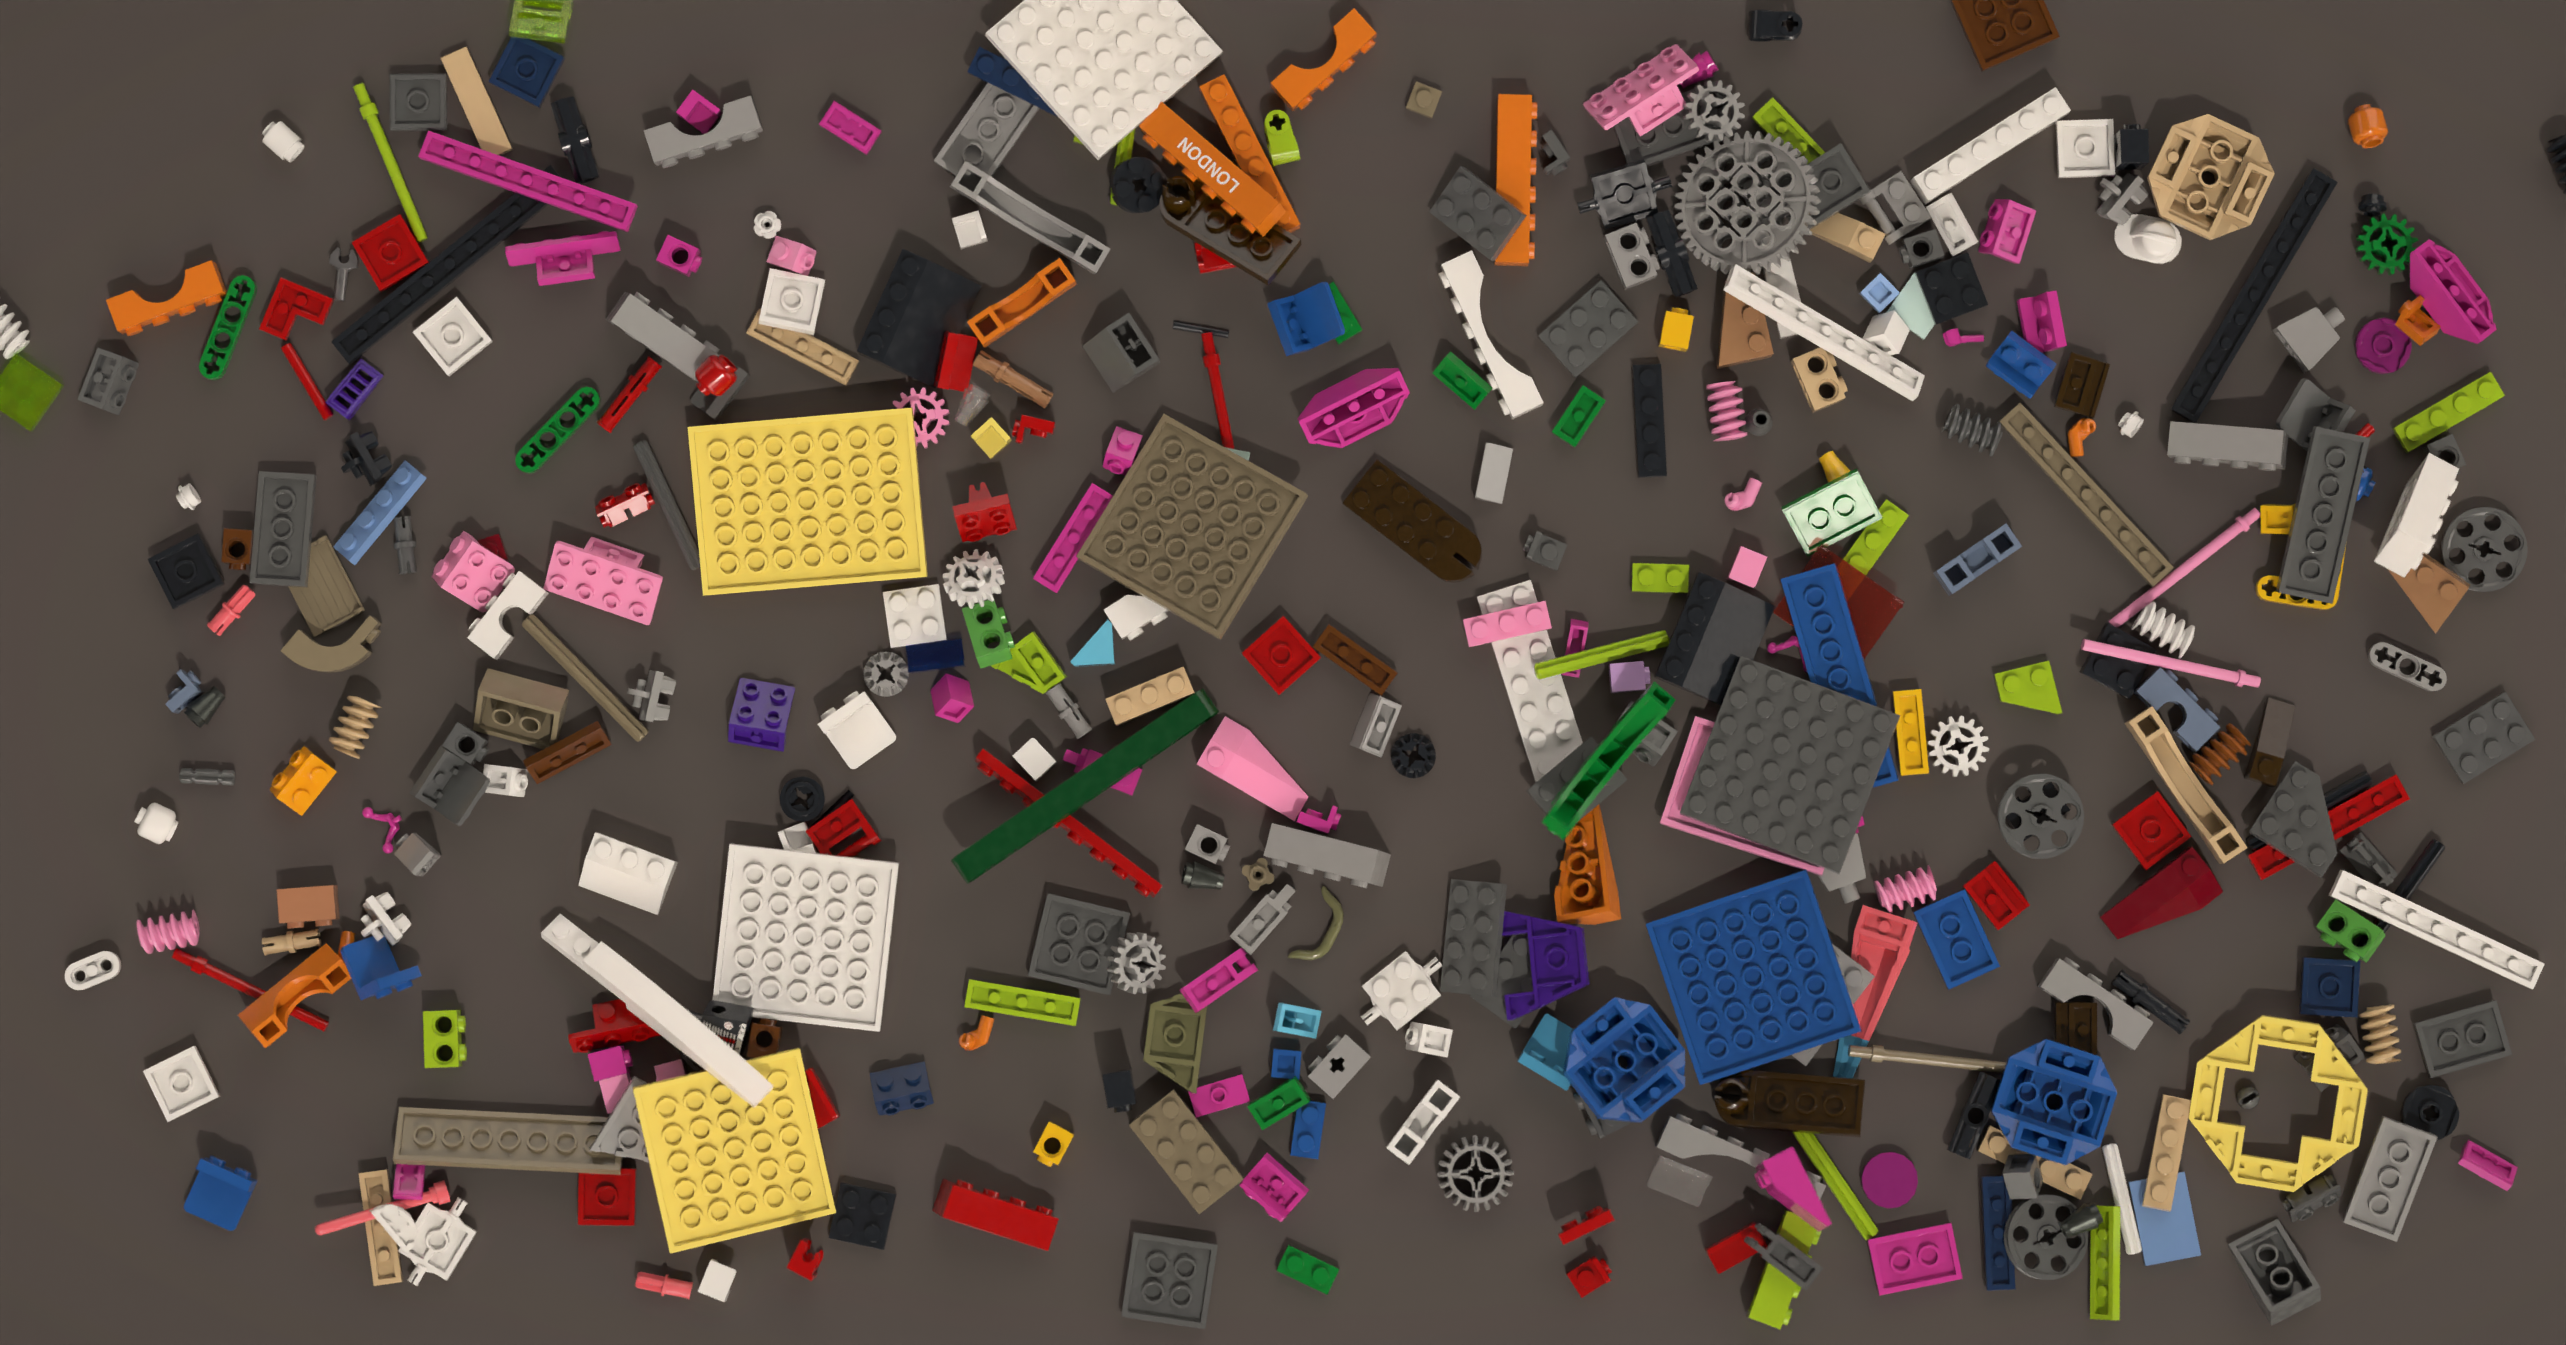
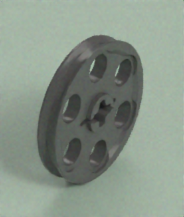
M2490 507L2474 508L2458 515L2446 528L2441 541L2443 565L2470 584L2469 590L2478 592L2495 591L2509 585L2521 573L2527 558V540L2519 523L2506 512ZM2490 514L2496 515L2500 521L2499 527L2494 531L2488 530L2484 524L2485 518ZM2461 521H2467L2471 524L2472 533L2470 536L2461 537L2457 533V525ZM2508 535H2514L2519 540V547L2515 551H2509L2504 546V540ZM2487 542V547L2491 551L2500 553V555L2490 553L2485 554L2483 558L2480 556L2481 552L2477 548L2470 547L2468 544L2478 546ZM2454 548H2459L2464 553V560L2460 564H2453L2449 560V552ZM2500 562H2507L2511 566V574L2507 578H2501L2496 573V566ZM2474 568L2480 569L2484 575L2483 581L2478 585L2472 584L2468 579L2469 572Z
M2033 774L2023 777L2006 790L1999 804L1998 825L2004 840L2016 852L2029 858L2046 859L2064 853L2077 841L2083 828L2084 809L2081 799L2070 784L2057 776ZM2049 781L2054 782L2058 786V794L2054 798H2048L2043 793V786ZM2020 786H2024L2030 791V799L2025 803H2021L2015 798V791ZM2070 803L2075 806L2077 813L2073 819L2067 820L2061 815V808L2064 804ZM2042 808L2045 810V815L2049 819L2055 820L2056 823L2048 820L2038 824L2036 823L2037 818L2033 814L2025 812V810L2040 812ZM2016 813L2020 817L2021 824L2017 829H2010L2006 826L2005 818L2008 814ZM2062 830L2065 832L2067 841L2063 846H2055L2052 843L2051 836L2054 831ZM2027 835H2034L2038 838L2039 846L2035 851L2025 849L2023 841Z
M2038 1195L2037 1199L2023 1200L2012 1210L2006 1221L2004 1245L2007 1255L2020 1272L2031 1278L2040 1280L2062 1278L2078 1267L2086 1253L2088 1231L2077 1234L2079 1243L2075 1248H2070L2066 1243V1237L2059 1227L2061 1222L2055 1216L2058 1207H2065L2068 1211V1217L2077 1210L2075 1205L2062 1197ZM2033 1203H2037L2041 1207V1215L2037 1219H2032L2029 1215V1207ZM2018 1226L2023 1227L2026 1232L2025 1239L2022 1242L2015 1241L2013 1237V1231ZM2044 1232L2055 1233L2048 1238L2049 1244L2047 1242L2036 1241L2041 1240V1238L2044 1236ZM2029 1252L2034 1253L2037 1258L2036 1265L2031 1269L2026 1267L2024 1263V1257ZM2055 1255H2059L2063 1259V1267L2059 1271H2054L2051 1267V1259Z

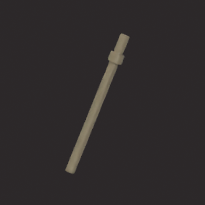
M1849 1045L1848 1056L1868 1058L1870 1062L1882 1063L1883 1060L1995 1073H2003L2006 1062L1884 1049V1046L1871 1045V1047Z

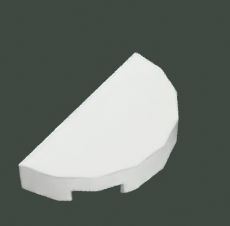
M393 1204L379 1205L371 1209L370 1212L407 1255L414 1246L416 1238V1224L410 1213L402 1207Z

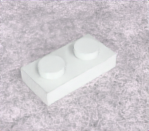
M1952 193L1945 195L1926 207L1952 256L1978 243Z

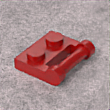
M853 799L806 830V833L821 854L832 855L829 849L860 828L863 829L866 835L838 853L837 856L854 857L872 843L875 846L881 841Z

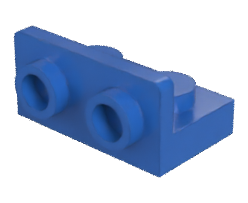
M2011 330L1991 356L1986 367L2012 385L2018 392L2028 398H2032L2057 364Z

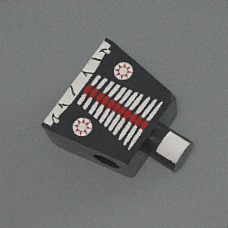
M712 1000L709 1001L703 1014L688 1010L738 1055L742 1056L754 1012L753 1007Z

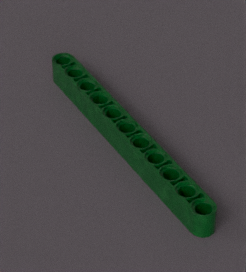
M1203 688L963 850L951 862L967 884L971 883L1218 714L1219 710Z

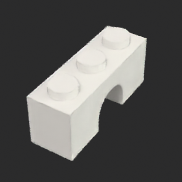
M520 571L516 575L511 573L502 585L505 589L499 597L494 595L485 607L488 610L482 619L476 618L468 629L470 635L467 638L496 660H498L514 639L503 627L504 614L511 608L519 607L531 615L549 594Z
M1436 1079L1386 1148L1410 1165L1460 1096Z

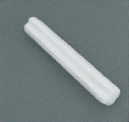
M2115 1143L2102 1146V1152L2115 1206H2120V1228L2125 1250L2129 1255L2137 1254L2142 1251L2118 1145Z

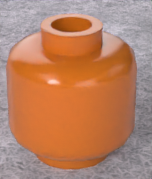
M2369 104L2355 108V112L2348 118L2353 142L2362 145L2363 148H2373L2384 142L2383 139L2388 134L2383 111L2379 108L2371 107Z

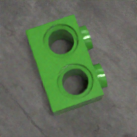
M987 600L984 601V607H981L978 603L974 605L973 609H970L969 606L962 608L980 669L1013 659L1010 649L1014 648L1015 645L1011 632L1005 633L1003 624L1008 622L1003 607L997 608L995 600L993 602ZM983 618H992L987 624L980 623ZM992 642H1000L996 648H987Z
M2336 899L2316 926L2321 933L2320 939L2332 947L2338 944L2345 949L2343 954L2355 962L2360 959L2367 963L2386 936L2381 928ZM2343 920L2345 926L2341 931L2334 932L2331 930V925L2334 921ZM2365 935L2368 937V942L2365 946H2354V941L2358 936Z

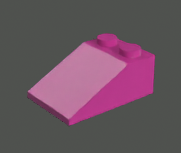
M1793 1147L1761 1162L1755 1167L1757 1173L1754 1176L1761 1189L1765 1188L1769 1195L1818 1232L1832 1224Z

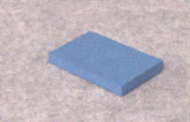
M2178 1172L2170 1212L2142 1206L2147 1178L2128 1182L2142 1247L2141 1252L2144 1266L2200 1256L2201 1252L2185 1172Z

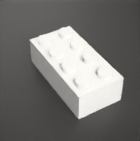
M2431 453L2426 456L2404 487L2374 562L2402 577H2405L2411 568L2417 569L2423 558L2422 553L2428 554L2435 542L2432 535H2435L2441 527L2443 520L2439 517L2445 514L2451 503L2447 498L2454 493L2458 485V481L2455 478L2459 468Z

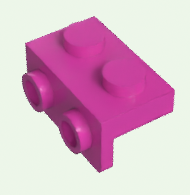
M1268 1153L1263 1156L1239 1184L1249 1198L1256 1200L1265 1208L1269 1216L1278 1219L1280 1222L1286 1218L1309 1191L1305 1185Z

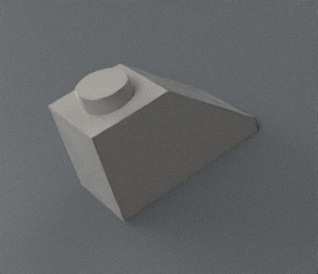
M413 832L410 836L406 833L395 845L398 850L394 855L415 876H424L442 856L422 837Z

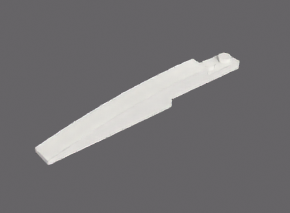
M561 914L541 932L542 939L625 1002L626 1008L751 1106L755 1108L773 1089V1085L724 1041L602 941L597 943Z

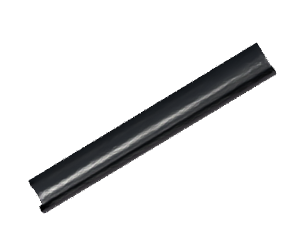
M1174 320L1173 329L1201 334L1212 332L1213 336L1224 338L1229 336V330Z
M850 790L844 793L809 828L847 803L854 794Z

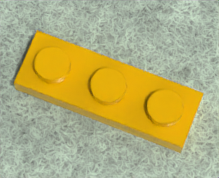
M1921 689L1893 691L1894 713L1900 715L1896 726L1900 776L1928 774L1929 766Z

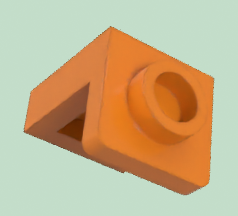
M2421 295L2413 301L2407 300L2400 307L2398 313L2401 315L2395 324L2419 346L2436 335L2441 327L2420 309L2425 300Z

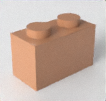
M337 885L277 889L279 923H287V929L304 928V922L315 921V927L333 925L332 920L340 919Z

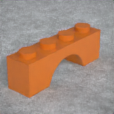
M1355 8L1333 26L1336 49L1327 63L1315 69H1303L1291 64L1270 83L1271 88L1292 111L1298 107L1300 110L1304 109L1312 102L1313 98L1311 95L1318 89L1324 91L1334 82L1333 75L1339 70L1344 73L1355 63L1353 58L1360 51L1365 54L1376 44L1374 39L1377 33Z
M1058 258L1038 272L1017 291L998 303L987 307L968 320L967 323L985 348L1077 285L1076 280L1062 260Z
M210 260L186 269L182 288L170 300L160 303L148 302L137 292L131 290L109 298L106 302L117 331L121 334L126 333L127 336H132L142 332L143 326L153 323V326H159L169 322V317L178 313L180 316L191 314L196 311V306L204 303L206 306L222 302L221 297L226 296L227 291L217 264Z
M326 943L237 1016L266 1049L288 1031V1017L299 1002L316 993L333 994L347 983L351 976L346 964Z

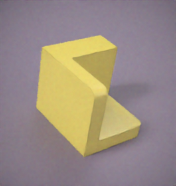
M992 417L971 435L972 439L990 459L1012 441Z

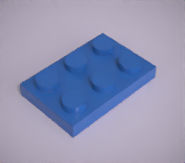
M1965 889L1913 912L1947 990L2000 967Z

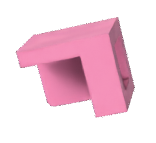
M1741 546L1727 579L1730 581L1735 580L1754 588L1767 556Z

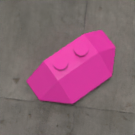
M2430 239L2410 253V289L2416 297L2421 295L2425 299L2422 305L2434 321L2441 326L2440 329L2443 333L2479 344L2497 330L2495 323H2493V313L2489 299L2454 253L2442 246L2435 245V242Z
M1398 368L1365 369L1315 394L1297 419L1310 444L1317 443L1324 446L1343 448L1391 424L1410 392Z

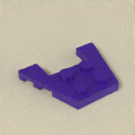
M1504 911L1502 936L1528 933L1533 983L1532 992L1505 995L1507 1020L1511 1021L1589 985L1584 928Z

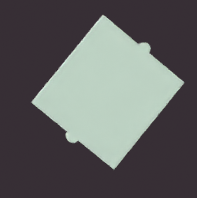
M1913 273L1887 312L1895 310L1909 330L1924 340L1935 324L1917 277Z

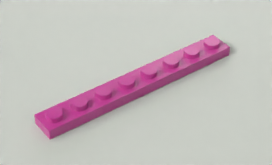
M428 131L418 156L422 160L625 232L629 231L638 208L635 203Z

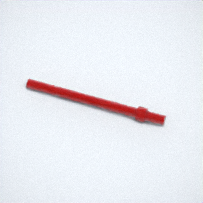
M1212 332L1201 334L1205 353L1203 362L1204 367L1208 368L1222 445L1226 448L1235 449L1219 371V365H1221L1220 356L1216 354Z
M178 948L175 949L172 955L173 959L191 967V971L199 975L204 973L255 999H258L267 992L209 964V960L199 955L195 957ZM295 1006L290 1013V1016L324 1032L329 1025V1021L298 1006Z

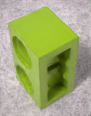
M461 1010L423 1011L425 1068L462 1067V1061L467 1060L466 1044H462L461 1033L466 1032L465 1015L461 1016ZM444 1016L448 1017L452 1022V1028L447 1033H443L438 1027L439 1020ZM443 1045H448L453 1050V1056L449 1061H444L439 1056V1050Z

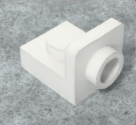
M484 764L483 774L490 779L485 793L524 797L528 785V770Z
M1411 1022L1405 1035L1406 1049L1448 1058L1453 1030Z

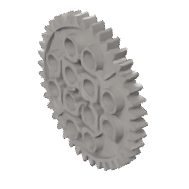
M1746 131L1744 139L1738 133H1735L1734 141L1724 136L1723 145L1714 141V150L1705 147L1706 156L1703 157L1697 154L1696 158L1699 163L1697 165L1694 163L1688 164L1692 173L1683 172L1682 175L1687 179V182L1678 183V186L1684 192L1675 194L1676 198L1682 201L1674 205V208L1681 212L1675 215V219L1678 222H1682L1677 226V229L1683 233L1681 239L1684 242H1688L1686 247L1690 251H1694L1693 255L1697 259L1702 258L1701 262L1706 266L1711 263L1710 267L1714 271L1721 268L1723 274L1727 275L1736 264L1748 272L1752 269L1756 275H1760L1761 267H1764L1767 272H1771V263L1781 267L1780 258L1783 257L1785 260L1790 261V251L1796 254L1799 253L1796 246L1797 243L1806 245L1803 235L1813 234L1809 230L1808 225H1816L1817 222L1811 215L1820 213L1813 206L1821 203V200L1814 196L1820 192L1817 185H1814L1818 179L1815 175H1811L1814 170L1810 165H1807L1809 161L1804 156L1800 157L1802 153L1797 148L1793 149L1790 142L1784 144L1783 139L1779 136L1774 140V137L1768 133L1763 138L1760 131L1756 132L1754 138L1749 131ZM1773 160L1772 165L1768 169H1762L1765 161ZM1729 162H1734L1733 168L1725 172V165ZM1754 171H1756L1764 180H1768L1769 182H1771L1772 187L1780 194V196H1778L1770 187L1765 186L1763 184V181L1754 173ZM1792 178L1791 183L1787 187H1781L1784 179ZM1747 180H1753L1750 188L1742 189L1743 184ZM1710 182H1714L1712 190L1704 192L1705 186ZM1729 182L1732 184V188L1728 189L1724 185ZM1739 196H1741L1745 201L1750 202L1751 206L1756 211H1753L1749 206L1746 207L1743 201L1739 198ZM1766 198H1772L1769 206L1761 207L1762 202ZM1733 200V205L1729 209L1723 210L1725 202ZM1716 211L1725 221H1729L1741 237L1730 228H1727L1714 212ZM1785 216H1791L1790 222L1787 225L1780 226V222ZM1752 218V222L1748 227H1741L1745 219ZM1765 218L1770 221V224L1767 226L1762 223ZM1713 220L1712 227L1708 230H1703L1704 224L1707 221ZM1771 236L1769 244L1760 246L1764 237ZM1732 238L1731 245L1727 248H1722V243L1726 239Z

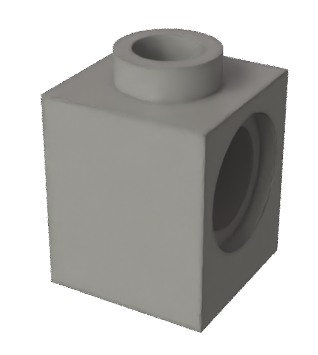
M1197 824L1185 850L1216 864L1218 859L1224 861L1230 846L1226 844L1228 838ZM1207 837L1214 838L1217 841V849L1211 854H1207L1201 849V842Z

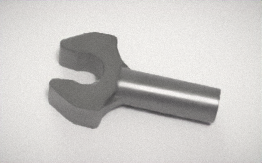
M337 247L330 255L329 263L337 270L333 299L345 301L348 273L352 269L359 267V259L356 252L351 249L349 261L341 263V249Z

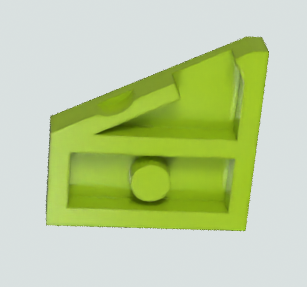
M1035 631L1031 632L1016 643L1014 648L1010 649L1013 659L991 665V667L999 669L1042 694H1045L1067 677Z
M2049 661L1993 674L2000 702L2052 714L2062 713Z

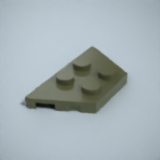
M1180 993L1171 998L1150 1004L1143 1061L1189 1092L1196 1094L1207 1006L1195 1013L1183 994Z

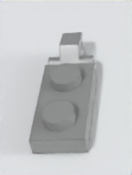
M1287 883L1279 894L1274 890L1266 894L1230 937L1251 955L1287 915V911L1292 907L1287 901L1296 890Z

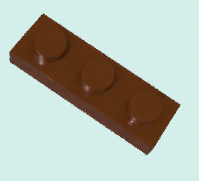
M1328 624L1312 647L1380 696L1383 695L1398 674L1330 624Z
M596 721L526 758L523 762L536 784H539L612 744L600 723Z

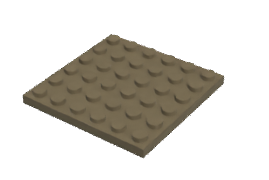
M1163 414L1076 557L1221 640L1296 518L1308 495Z

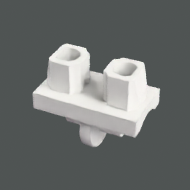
M388 892L377 897L370 896L362 905L368 914L361 918V921L366 926L361 934L363 937L372 934L376 941L381 940L385 936L393 946L400 941L403 934L411 926V922L403 913L393 920L390 919L386 911L395 906V902Z

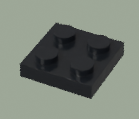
M1968 252L1915 272L1935 325L1988 305Z
M196 534L148 559L174 610L225 584L200 534Z
M2106 622L2096 639V642L2154 654L2156 651L2150 645ZM2090 652L2080 673L2125 698L2131 699L2149 664Z
M841 1182L835 1206L836 1213L833 1215L829 1238L885 1250L897 1194Z

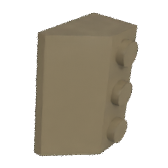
M487 668L478 689L473 731L545 749L558 742L567 709L569 690Z

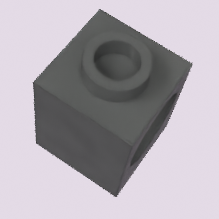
M1936 229L1903 239L1901 242L1902 247L1899 248L1903 264L1908 263L1909 269L1942 259L1945 256ZM1915 243L1924 244L1927 248V255L1924 257L1915 255L1913 245Z
M2453 434L2422 447L2425 456L2431 453L2439 458V454L2445 451L2451 456V465L2457 468L2467 465Z
M459 722L456 723L442 745L472 765L476 761L481 763L489 751V748L486 747L489 743L487 739ZM467 737H471L475 741V748L470 753H465L461 748L462 741Z
M2008 1155L2003 1170V1177L2010 1199H2037L2043 1178L2036 1155Z

